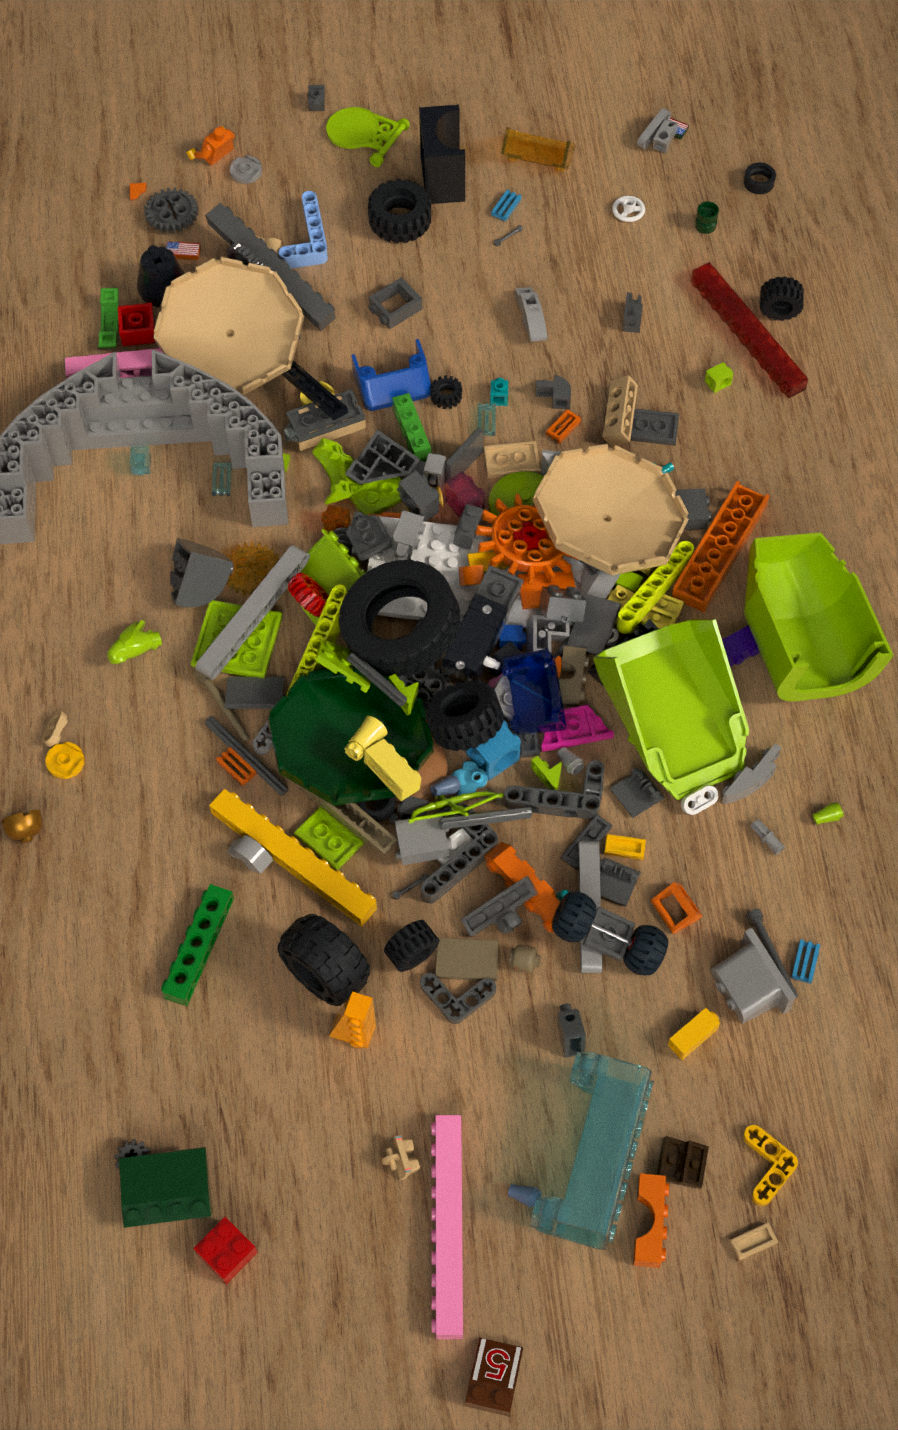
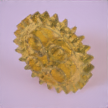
M253 541L250 546H247L246 542H244V547L241 548L237 545V550L230 549L232 555L226 554V556L233 562L234 568L232 574L229 575L226 585L229 584L230 590L235 589L236 594L242 591V596L246 592H249L251 596L280 560L278 559V554H274L273 548L268 550L267 544L261 547V542H259L257 546H254Z

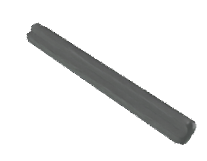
M531 807L469 814L467 817L460 815L440 818L439 825L442 830L527 819L531 818L533 813Z

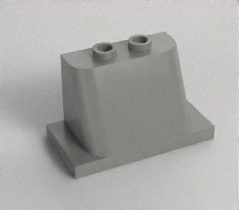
M750 928L744 932L740 944L741 949L711 968L710 971L716 981L717 990L724 994L727 1006L731 1011L734 1010L742 1024L777 1006L781 1013L785 1014L791 1010L796 998L753 928Z

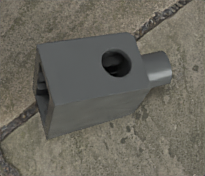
M569 1003L559 1006L558 1031L564 1057L585 1054L586 1034L579 1010L572 1009Z

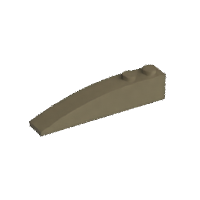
M299 786V789L314 802L323 807L351 832L383 855L398 842V839L355 803L333 806Z

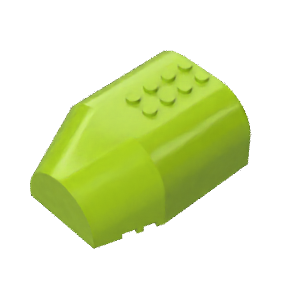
M821 532L755 538L749 550L744 616L778 697L784 701L795 702L829 698L855 691L874 680L894 656L858 576L846 569L845 565L847 563L844 559L839 560L836 557L834 547Z

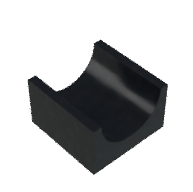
M459 104L419 107L420 157L424 189L430 196L431 204L465 202V149H460Z

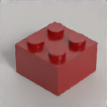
M152 303L118 306L119 334L122 347L156 343L154 340L156 324Z
M226 1217L193 1248L196 1255L226 1285L258 1253L256 1247Z

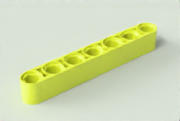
M681 541L678 543L667 565L658 566L619 611L617 630L620 633L628 634L632 632L678 579L693 555L694 545L691 542Z
M336 585L331 590L289 689L301 675L305 677L310 671L324 669L323 665L315 661L318 646L321 640L331 641L335 644L340 632V608L345 595L348 593L345 586Z

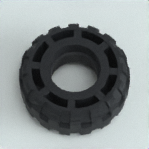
M308 914L298 918L280 937L278 953L287 969L307 990L327 1004L341 1006L347 1001L352 992L359 993L367 984L370 975V966L367 963V959L344 932L324 917Z

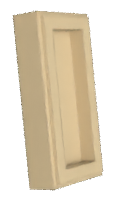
M769 1222L730 1239L729 1243L738 1261H741L778 1244V1240Z

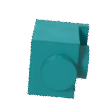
M500 377L491 380L490 406H508V380Z

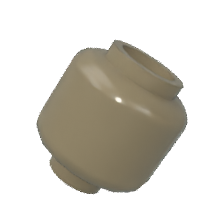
M517 945L510 952L509 964L516 971L531 973L535 967H539L541 956L537 955L535 947Z

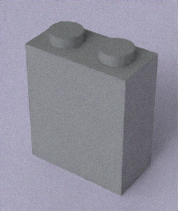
M443 816L418 820L411 824L408 823L409 819L395 821L402 865L449 857V850L452 849L451 838L446 837V832H449V829L442 830L439 825L440 818H443Z

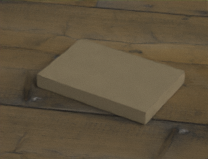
M439 938L435 974L439 979L481 981L484 978H489L497 982L499 941Z

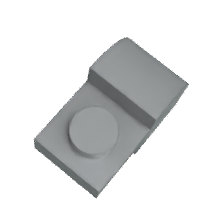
M247 835L234 840L226 851L231 857L242 860L250 871L262 874L274 860L257 841Z

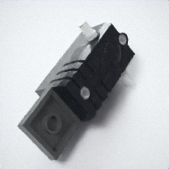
M489 565L459 625L457 636H455L453 644L449 647L442 660V670L447 675H454L458 679H463L464 682L467 680L475 682L479 681L485 667L498 670L501 663L490 656L508 621L510 610L524 583L523 579Z

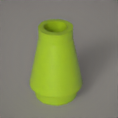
M832 802L812 814L816 825L840 821V818L844 817L838 802Z

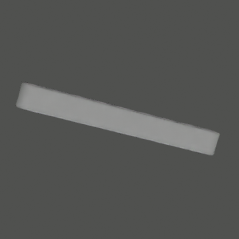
M295 545L288 548L199 659L195 667L196 671L211 680L219 675L288 588L287 585L290 579L297 573H300L310 557L309 553Z

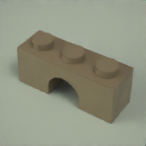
M564 646L561 671L571 673L573 677L571 679H559L556 704L578 707L580 700H584L585 689L581 688L582 684H586L587 673L584 672V667L588 668L589 656H586L587 649Z

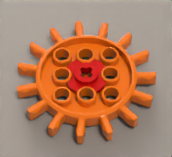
M520 494L515 495V506L507 508L500 499H497L495 508L500 512L498 516L484 509L482 520L493 526L478 525L476 535L490 537V541L481 542L478 547L479 552L493 550L496 556L490 559L489 565L495 567L503 562L509 566L507 572L514 575L516 570L527 573L528 585H532L535 573L544 572L550 583L554 582L555 573L552 568L555 566L569 574L572 565L563 559L564 556L579 560L555 548L535 504L533 503V506L523 505Z

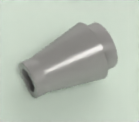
M566 747L558 751L557 756L561 759L568 773L577 775L583 770L584 764L581 758L570 752Z

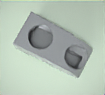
M668 119L664 120L653 138V149L667 154L669 145L677 132L678 123Z

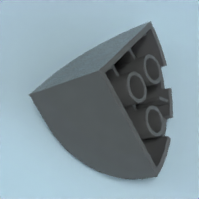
M177 538L172 557L174 572H170V585L174 589V592H171L174 604L182 607H199L214 600L222 592L229 575L232 574L233 562L227 556L212 548Z

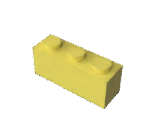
M382 739L365 750L364 762L400 801L420 790V774L408 765L407 760L396 752L392 744H388L385 739Z

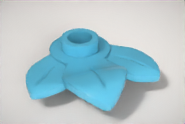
M473 761L463 762V769H458L451 774V776H456L460 782V790L457 792V796L473 793L477 788L484 787L488 781L487 773L479 769L478 765Z

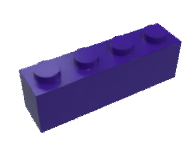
M749 625L722 639L730 667L739 665L746 658L754 657L760 652Z

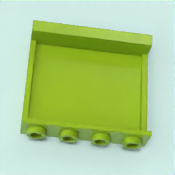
M322 529L321 531L324 536L307 552L310 557L301 573L311 577L329 595L336 585H343L349 590L356 580L363 574H366V572L358 567L359 562L354 557L349 556V550L345 545L337 541L339 538L333 531L328 532ZM302 607L312 622L317 625L319 617L310 614Z

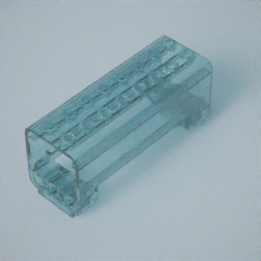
M593 1052L576 1053L570 1083L583 1089V1092L592 1094L590 1106L565 1198L561 1199L554 1196L552 1198L537 1197L531 1216L530 1227L551 1236L600 1250H606L608 1242L613 1243L617 1228L613 1221L618 1222L622 1204L618 1202L619 1200H624L628 1185L624 1180H629L633 1162L629 1161V1159L634 1160L638 1141L634 1139L639 1140L644 1122L640 1119L644 1120L654 1083L653 1080H650L652 1073L650 1069Z

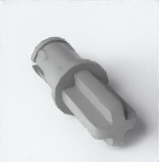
M759 819L751 824V828L762 839L761 842L766 843L775 855L785 848L774 836V832L770 831Z

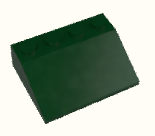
M206 1147L119 1158L121 1208L124 1228L212 1216L213 1207Z

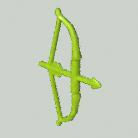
M473 792L460 794L448 799L444 795L436 796L435 799L438 798L441 801L429 803L412 812L408 823L411 824L418 820L459 813L467 817L469 814L466 811L495 798H502L504 793ZM490 796L465 808L456 805L471 798ZM450 806L452 810L416 817L422 812Z

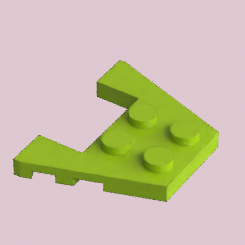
M321 640L315 661L335 674L339 671L347 676L346 681L351 684L356 682L362 686L360 690L367 693L371 681L353 671L354 666L347 661L349 654L352 653L350 649L334 644L331 641Z

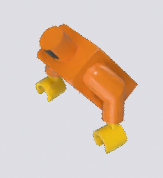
M221 125L205 137L201 151H196L195 148H192L186 153L190 160L194 158L205 159L212 166L234 149L233 140L235 134Z

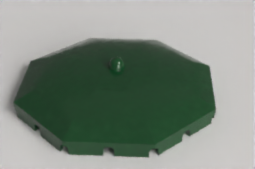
M353 667V671H354V672H356V673H358V674L364 676V675H363L361 672H359L355 667ZM325 669L310 671L305 677L301 675L288 690L287 697L283 696L272 708L267 719L279 774L333 806L396 797L364 762V756L360 760L355 761L345 753L344 748L360 728L366 716H372L378 719L387 729V735L382 739H385L388 744H392L396 752L407 760L408 765L418 772L434 752L433 739L428 723H426L422 699L416 696L412 712L407 716L401 706H398L372 682L367 693L360 690L362 686L356 682H353V684L346 681L347 676L339 671L335 674L331 670ZM382 675L388 681L389 676Z

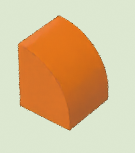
M483 565L459 567L460 586L481 584L484 578Z

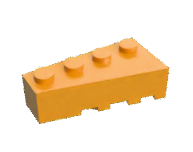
M352 992L344 1003L343 1008L341 1007L337 1013L329 1037L351 1043V1046L362 1049V1047L368 1049L376 1027L373 998Z

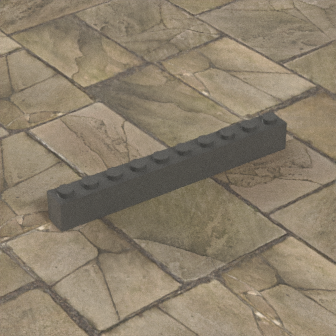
M219 203L205 215L208 224L231 246L235 243H239L241 246L244 245L245 249L248 248L250 253H254V257H257L263 266L270 267L272 271L277 272L287 287L288 293L292 294L302 309L303 315L320 331L336 319L335 308L332 304L326 303L319 292H314L311 285L307 281L304 282L296 270L292 271L288 263L284 259L281 260L272 248L269 249L262 238L258 239L255 236V232L250 227L247 228L240 217L236 218L228 206L225 207L222 203Z

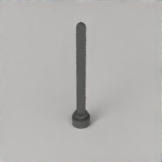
M758 908L748 912L745 915L748 922L756 927L768 954L797 998L798 994L762 923L763 914Z

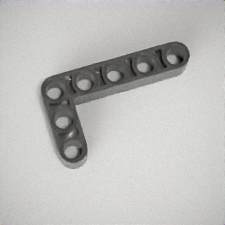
M464 803L457 804V806H463L464 808L468 806ZM472 809L466 811L468 814H476ZM488 824L459 827V829L463 828L473 840L422 883L421 897L424 902L431 904L439 900L485 861L484 855L498 845V836ZM476 826V827H479L480 829L475 831V830H472L471 828ZM492 840L493 843L487 844L484 841ZM477 852L479 855L471 856L470 853ZM458 864H461V865H463L464 867L461 868V869H458V868H456L455 866L458 865ZM442 877H448L449 880H448V881H442V880H440V878H442ZM428 889H433L435 892L432 894H428L425 891Z

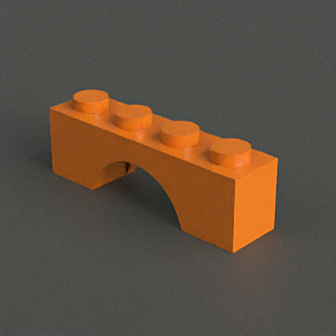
M642 1173L639 1175L637 1201L643 1203L650 1210L653 1217V1227L646 1235L635 1240L634 1266L660 1268L661 1261L665 1262L666 1248H662V1241L667 1238V1226H663L664 1218L668 1217V1205L664 1204L665 1196H669V1183H666V1176Z

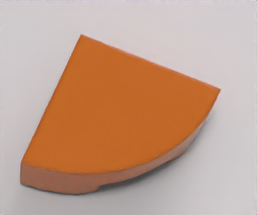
M130 183V200L137 199L139 195L143 192L145 193L147 184Z

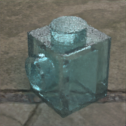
M131 446L130 467L132 474H150L151 453L149 446Z

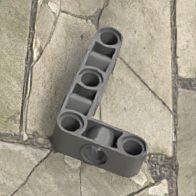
M598 760L588 763L583 793L513 785L505 789L504 804L508 809L531 807L532 813L593 819L595 815L599 814L604 785V765ZM591 771H598L599 773L593 774ZM516 796L517 799H510L508 797ZM548 801H555L556 803L549 804ZM592 805V806H594L595 808H594V809H589V808H587V806Z

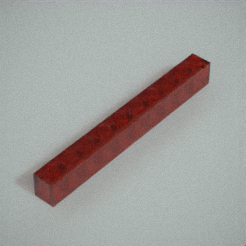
M709 262L694 269L691 278L692 285L700 291L701 296L709 302L711 308L719 314L721 320L739 338L740 343L749 350L750 355L759 362L760 367L769 374L770 379L779 386L780 391L788 398L805 391L808 383L806 375L714 266Z

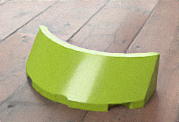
M322 438L312 450V454L323 465L330 479L331 494L324 501L325 505L351 497L360 484L345 474L354 461L352 457L342 451V446L338 442Z

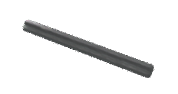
M213 716L205 720L206 726L256 770V773L280 796L287 793L288 787Z

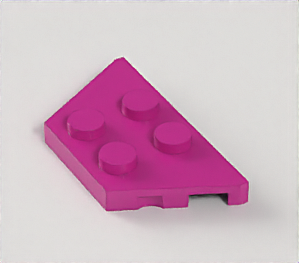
M588 705L553 711L549 715L541 752L614 738V732L603 724V720L596 716Z

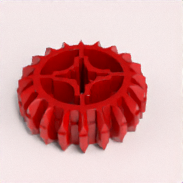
M297 573L290 579L287 585L291 596L310 614L320 618L329 594L307 574Z

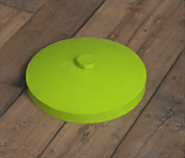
M520 471L501 478L493 486L489 495L490 513L496 516L500 514L495 508L497 499H500L507 508L515 506L514 498L516 494H520L523 505L533 506L534 502L532 499L544 476L535 472Z

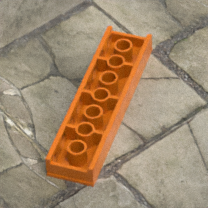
M739 481L735 483L675 583L671 597L684 601V604L705 613L768 506L770 495L766 494L764 496L740 485Z

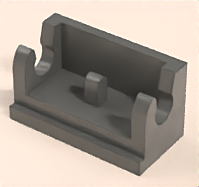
M627 292L623 322L624 332L640 333L643 307L641 295H638L637 300H633L632 293Z

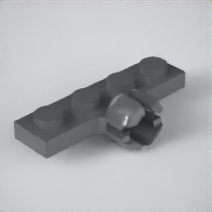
M526 876L462 918L461 921L471 937H474L492 924L497 925L501 933H509L514 930L515 926L517 928L522 923L517 913L518 907L539 893L529 876Z

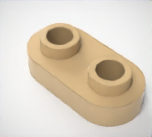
M58 710L52 715L42 737V743L49 747L58 744L61 739L62 729L68 722L66 713Z

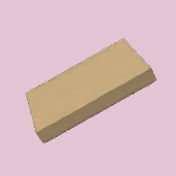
M536 441L483 446L488 479L501 478L520 471L541 474Z

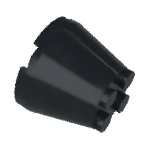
M152 245L148 247V250L142 254L140 259L137 290L145 303H152L155 307H161L166 287L171 285V281L185 274L171 250Z

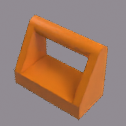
M673 882L651 899V903L672 934L703 917L683 886L679 883ZM672 894L688 915L677 925L660 902Z

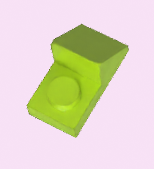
M396 674L389 676L388 682L407 697L406 703L401 708L407 716L410 715L417 696L419 683L417 682L406 687L405 683L399 680Z
M538 755L531 759V769L548 789L558 790L562 762L550 769L548 763L545 760H541Z

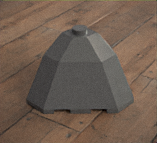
M376 430L358 459L353 461L345 474L359 484L405 476L412 473L420 459L381 431Z

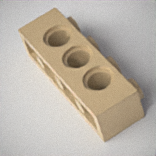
M629 375L612 380L610 383L603 438L611 447L628 443L631 439L638 384Z

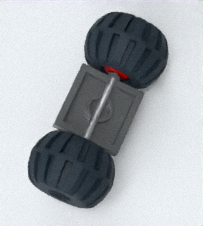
M577 891L568 892L564 895L552 920V930L562 940L579 942L585 937L583 945L619 962L623 959L627 968L638 975L654 974L660 967L668 948V938L658 927L641 925L633 932L636 923L602 907L597 908L591 897Z

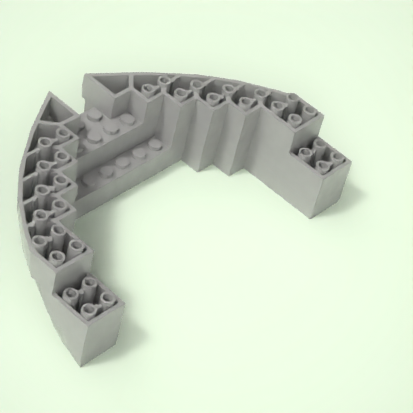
M152 350V376L121 378L117 354L114 352L78 371L38 397L0 435V544L35 542L36 482L54 481V466L72 465V450L212 441L214 455L230 454L233 469L247 468L248 504L252 527L287 525L288 510L281 434L249 399L227 383L190 364Z

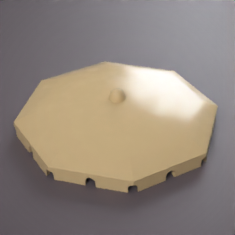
M221 257L220 260H215L213 258L196 267L194 273L191 274L189 271L171 281V285L166 287L161 304L162 309L159 312L154 329V340L163 354L208 373L227 383L242 395L249 393L291 369L304 315L292 294L288 293L287 287L277 272L272 271L270 267L252 263L246 266L242 261Z
M608 444L588 447L585 452L580 448L563 451L559 456L556 455L532 499L556 549L610 575L667 565L689 520L687 519L689 513L681 497L675 496L676 488L668 472L663 474L661 471L662 467L644 458L636 461L634 459L635 454L616 445L613 448H608Z

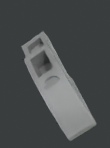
M532 287L515 288V296L523 314L522 321L530 342L547 340L544 315L537 292H533Z
M775 743L771 749L767 748L764 751L763 759L760 762L756 761L751 769L746 766L743 771L739 770L733 778L734 782L724 788L722 803L728 804L743 799L768 782L775 773L777 765L774 762L779 757L782 747Z

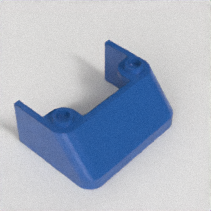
M419 339L415 340L416 354L409 358L410 367L376 375L374 368L370 366L359 367L355 354L351 355L353 375L364 407L367 410L375 411L392 407V397L407 393L410 394L412 401L425 399L431 395V382L427 361Z

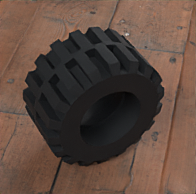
M786 276L775 277V279L771 278L761 286L760 311L767 318L780 321L790 320L802 312L804 288L802 284H799L798 280H794L791 277L787 278Z
M417 920L397 931L385 945L384 953L399 972H404L424 962L435 951L440 940L425 920Z

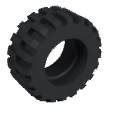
M396 179V181L389 180L385 184H380L369 196V225L375 234L377 233V236L381 239L384 238L387 242L394 241L397 244L399 242L408 243L410 240H417L418 236L421 237L429 229L432 220L431 200L426 190L422 186L419 187L418 183H412L407 179L405 181L401 179ZM394 208L411 210V212L403 215H395L388 211Z
M467 680L463 683L457 682L455 685H449L446 689L437 692V696H433L430 703H428L425 713L426 721L435 742L439 746L447 750L451 749L452 751H467L469 748L475 749L478 745L486 744L490 738L493 739L496 736V732H499L504 721L503 711L495 690L481 681L473 682L472 680Z

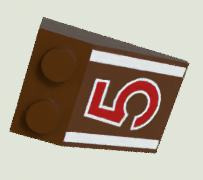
M479 1338L465 1407L510 1417L523 1347Z

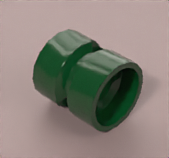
M706 201L698 205L695 228L700 233L710 234L716 230L719 207L715 203Z

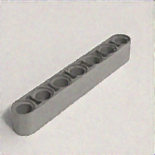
M579 841V892L591 897L598 908L601 907L599 841ZM584 937L580 941L581 973H602V953L583 945Z

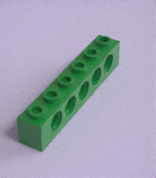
M212 884L209 885L207 890L203 891L201 896L202 903L194 911V921L192 925L187 927L186 939L184 943L179 945L178 957L176 961L171 963L170 975L168 979L163 981L161 986L164 999L184 1006H188L234 901L232 891ZM211 906L217 907L214 911L208 910ZM203 924H209L205 929L200 928ZM194 942H202L201 945L197 947L192 946ZM186 960H194L190 965L184 964ZM181 977L186 978L183 983H176L177 979Z

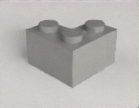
M429 453L426 463L419 461L412 473L417 470L420 475L423 474L426 477L430 487L436 489L437 486H440L443 491L446 481V456Z
M541 615L531 616L527 620L526 654L530 652L535 658H546L550 655L551 641L563 642L569 637V621L563 623L562 620L546 619L545 616Z

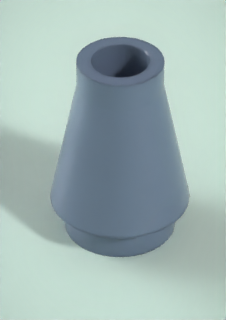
M449 775L430 787L431 794L434 797L456 794L460 790V782L456 776Z
M511 1184L508 1191L509 1197L530 1208L539 1205L542 1191L538 1190L537 1187Z

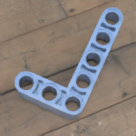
M306 191L302 194V206L309 243L289 245L279 249V258L281 260L284 259L290 269L323 264L328 260L327 244L316 193L313 191Z

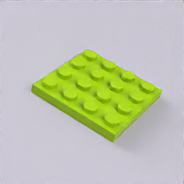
M214 600L209 602L191 660V667H196L199 659L242 605ZM270 610L221 672L244 677L265 678L282 621V612Z

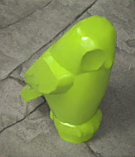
M135 621L120 634L119 638L109 648L107 653L108 661L111 664H119L127 659L138 657L150 649L156 650L162 645L159 632H153L152 630L144 632L145 621Z

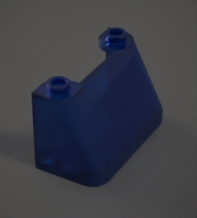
M549 649L503 658L504 665H501L503 676H507L510 683L515 714L513 719L510 720L511 730L516 734L566 730L567 726L557 666Z

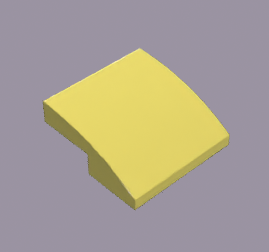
M664 594L641 622L651 619L658 629L675 624L684 606V601Z

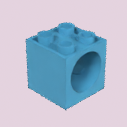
M504 720L499 732H496V736L493 739L490 738L486 744L478 745L475 749L469 748L465 753L478 765L479 769L487 773L489 781L520 760L521 740L517 734H513L509 730V726Z

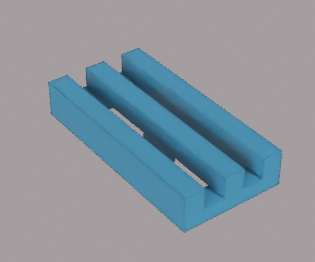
M506 190L491 211V216L507 221L521 201L522 195L516 196L515 192L511 194L510 190ZM514 200V202L511 204V206H510L509 209L506 211V213L504 214V216H502V214H503L504 211L508 208V206H509V204L511 203V201Z
M800 939L791 978L811 984L821 944L815 945L812 944L813 942L808 941L807 943L804 942L805 940ZM805 947L807 949L801 975L799 976L797 975L802 949ZM811 949H813V959L810 967L809 976L807 978L805 977V973L810 956Z

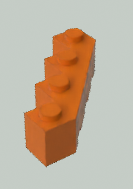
M500 842L484 855L487 861V868L492 873L495 872L503 876L506 881V888L529 876L539 894L525 902L524 906L530 913L534 912L540 915L544 921V928L549 933H554L552 930V920L561 901L556 898L554 890L544 879L540 881L536 877L535 870L525 860L521 861L515 855L516 850L511 845Z

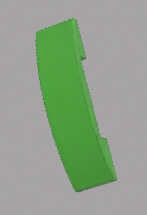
M101 288V328L98 347L116 348L119 333L118 288Z

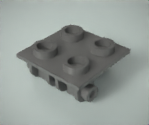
M637 767L631 771L632 775L610 788L632 818L664 799V796L645 772Z
M604 857L600 862L601 897L626 907L641 872Z

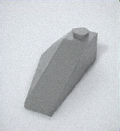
M583 564L584 570L581 576L580 593L583 596L586 593L606 599L620 574L610 575L600 570L595 575H590Z

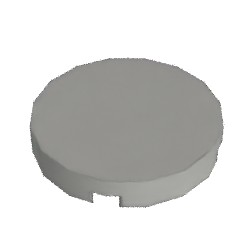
M253 156L237 157L230 164V175L238 183L250 184L261 177L262 166L260 161Z

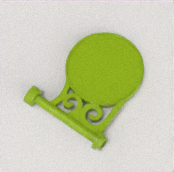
M349 107L337 111L329 118L326 131L329 140L341 148L357 149L370 147L378 150V153L371 155L369 161L374 167H380L384 162L383 156L402 131L409 129L410 123L406 118L399 119L396 122L374 114L365 108Z

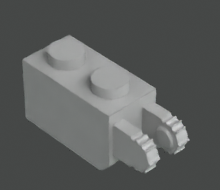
M402 511L392 538V548L396 551L395 561L406 560L408 555L412 556L414 549L418 550L420 539L418 538L424 534L426 527L423 524L424 516Z

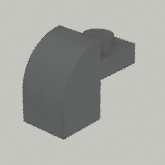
M555 375L554 381L536 380L535 397H553L552 409H570L571 386L566 379Z

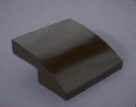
M665 1136L663 1138L657 1175L666 1176V1182L701 1189L709 1146L690 1140L685 1142Z

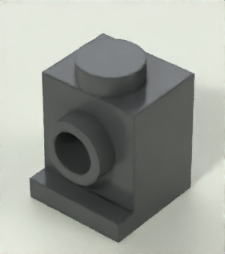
M308 85L309 111H325V85Z

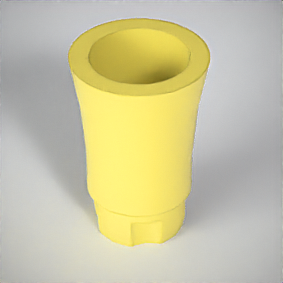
M366 716L360 728L345 746V753L355 761L360 760L367 748L376 744L387 735L386 727L378 719Z

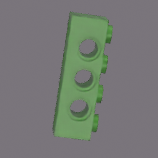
M410 394L392 397L393 412L408 450L417 456L420 461L426 462L428 454L431 453V446Z

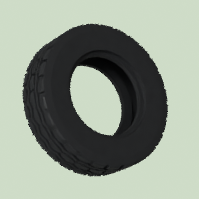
M396 560L378 565V567H374L356 580L342 602L339 612V627L343 640L350 651L357 656L359 655L380 675L391 676L396 674L397 676H406L420 672L433 665L448 651L455 640V636H457L461 615L458 601L451 587L436 568L420 561ZM402 597H416L427 602V612L424 620L410 634L397 639H383L373 634L372 628L375 617L389 602Z

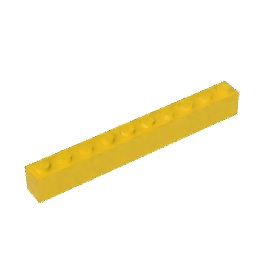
M224 789L209 805L212 815L240 836L244 837L247 835L257 841L274 859L273 861L361 927L377 910L376 899L370 893L365 894L355 882L346 880L342 872L339 870L334 871L326 860L318 859L314 856L315 854L311 849L302 847L295 837L286 835L279 825L274 826L264 814L261 813L259 815L255 812L252 805L247 802L243 803L236 793Z

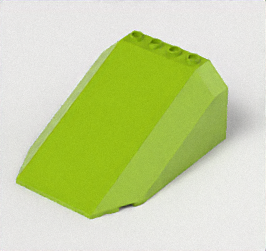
M690 619L667 625L605 649L593 657L598 675L647 770L676 800L684 798L704 785L713 786L732 778L739 770H744V758L747 752L745 744L746 736L749 735V727L716 619Z

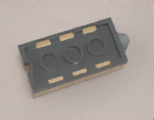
M352 389L334 395L348 407L349 412L334 421L314 403L287 411V427L284 428L285 440L287 442H296L299 450L303 451L316 446L322 438L334 440L365 429V414L360 405L357 406V399Z

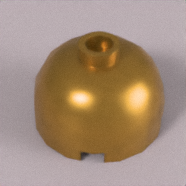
M30 810V814L21 812L3 818L1 822L5 834L13 840H21L22 843L33 841V836L37 835L42 829L43 822L40 810Z

